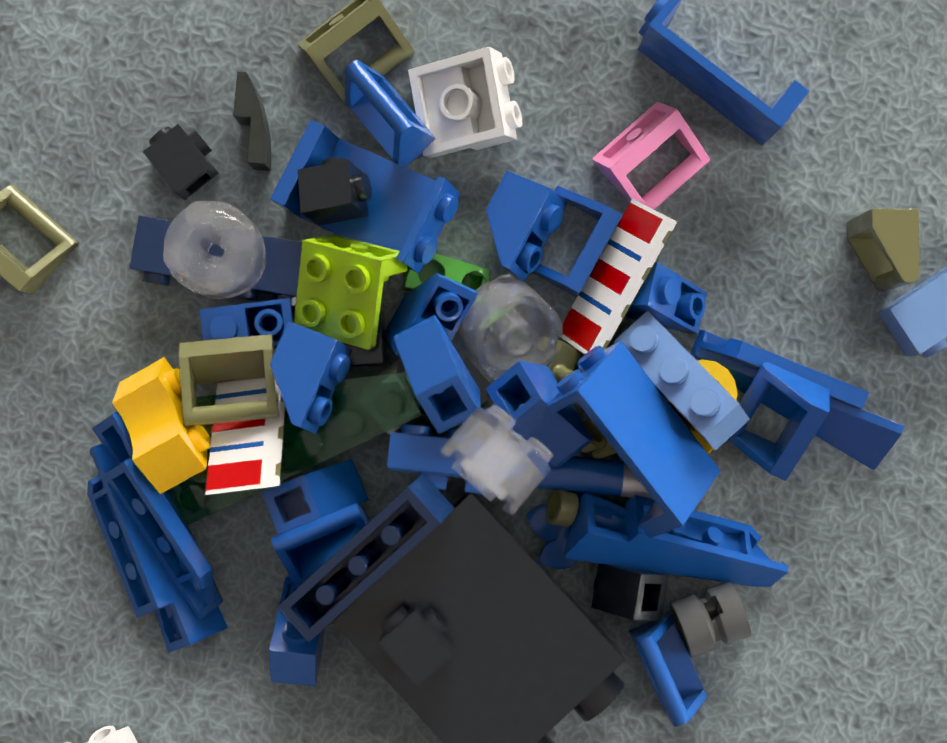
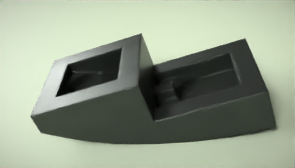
M237 71L233 116L240 125L250 126L247 163L253 170L271 171V137L265 108L247 72Z

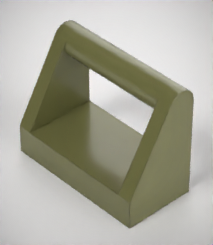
M352 0L297 43L305 56L345 106L347 105L345 103V84L341 85L323 59L375 18L396 44L368 65L369 67L385 76L414 53L412 46L380 0Z
M11 184L0 191V214L10 205L56 246L33 266L28 268L0 243V275L19 292L33 295L79 243Z
M870 209L847 221V240L877 290L882 292L917 281L919 278V209Z
M272 334L179 343V368L185 426L277 418L280 416L279 388L270 366L276 351ZM265 377L267 400L196 407L198 383Z

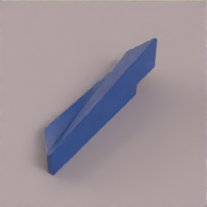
M701 329L698 333L690 354L697 361H715L727 368L735 379L737 389L743 393H746L764 362L774 364L830 389V413L815 436L873 470L876 469L902 435L904 425L862 410L869 394L868 391L744 341L733 338L727 340ZM773 385L770 386L761 401L763 405L790 420L798 407L796 402Z
M117 411L92 428L116 464V467L103 474V476L114 490L197 619H202L223 602L213 579V569L199 549L172 490L169 489L159 494L132 461L133 447L130 434Z
M103 444L90 448V455L98 470V476L88 481L87 495L136 617L139 618L155 611L168 653L194 644L228 628L218 606L202 619H197L114 490L103 476V474L116 467L113 459Z
M585 493L581 497L577 515L565 548V558L719 582L730 581L733 584L753 587H771L789 573L788 566L784 562L779 563L770 560L757 545L762 537L751 525L695 510L682 527L649 539L638 524L655 501L654 499L634 495L626 503L625 509L592 494Z

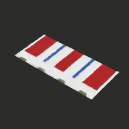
M632 199L566 316L559 337L583 354L599 345L605 350L674 230L677 221Z
M265 377L217 382L215 405L267 400ZM280 390L279 417L213 424L205 495L280 485L285 404Z

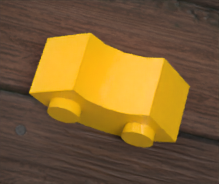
M163 357L121 381L112 404L122 417L130 434L133 447L132 461L159 494L207 469V450L211 448V440L207 431L201 425L185 426L180 369H173L166 358Z

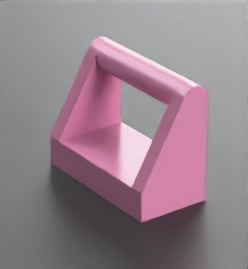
M656 102L594 156L592 160L629 203L634 199L652 209H656L710 161V158L678 109ZM674 135L691 155L641 198L626 175L669 137Z

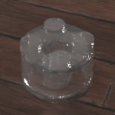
M195 201L191 203L171 222L164 241L163 260L174 278L187 289L211 299H227L250 290L259 281L265 269L267 260L266 249L258 227L239 209L224 202ZM212 245H219L225 250L221 258L212 256L208 252Z
M508 274L501 275L495 280L489 281L477 288L478 296L458 329L464 346L490 377L497 380L518 361L549 367L558 353L555 347L559 335L562 337L563 329L561 320L555 310L529 284L515 279Z
M493 405L490 409L487 408L486 410L476 407L441 448L439 454L443 459L452 454L457 460L451 467L465 481L490 501L496 496L502 501H507L501 509L510 515H514L550 472L551 468L548 462L553 457V454L537 439L530 437L526 441L512 429L516 422L500 407Z

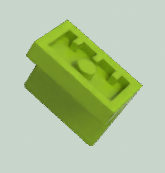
M335 234L302 240L294 323L348 345L366 350L374 348L377 339L383 283L389 280V276L406 272L408 267L396 259L400 251Z

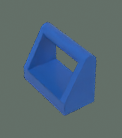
M359 60L351 62L346 67L345 103L396 164L407 167L436 139L435 136L382 74Z
M557 186L554 192L565 204V207L569 203L597 218L598 222L568 277L541 264L531 273L577 297L623 214L597 201Z
M764 362L739 403L750 420L735 432L728 441L769 474L786 481L830 413V389L774 364ZM771 385L798 404L797 409L776 443L745 430Z
M355 503L271 538V542L296 588H298L371 520L360 505Z
M667 613L662 616L661 621H649L629 630V633L665 714L673 726H680L687 723L707 699V695L672 616Z

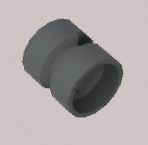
M730 581L705 589L704 597L702 598L690 594L670 602L676 626L691 658L715 650L717 641L721 640L729 645L751 637V628L746 612Z

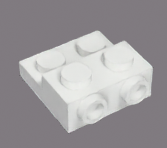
M485 47L408 70L416 115L436 138L423 151L424 157L434 158L468 148L479 150L517 140L515 128L522 126V116L517 102H510L508 85L514 83V71L510 60L507 57L502 58V53L491 47Z

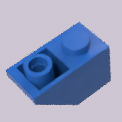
M506 171L486 212L502 267L516 280L525 283L529 273L538 267L542 258V249L549 235L559 227L563 218L565 204L551 188Z
M655 262L625 316L638 320L648 310L665 328L688 334H698L701 318L705 313L707 292L659 262Z
M436 273L406 293L385 330L394 354L400 356L394 336L433 315H436L449 339L452 340L478 296L477 291Z
M290 298L199 309L203 341L272 334L275 348H277L288 321L294 323Z
M436 315L394 336V341L414 394L438 434L481 413L480 389Z
M288 321L270 366L291 423L316 434L319 426L324 425L332 410L331 397L337 383L342 382L349 371L351 349L337 339Z
M518 361L488 386L486 390L507 426L551 465L560 467L593 440L572 405L553 414L546 407L559 393L556 388L558 382L549 367Z
M353 459L302 475L262 492L278 535L355 503L361 504L369 501Z
M285 577L280 604L297 589L290 577ZM278 609L269 648L271 682L316 687L325 628L308 642Z

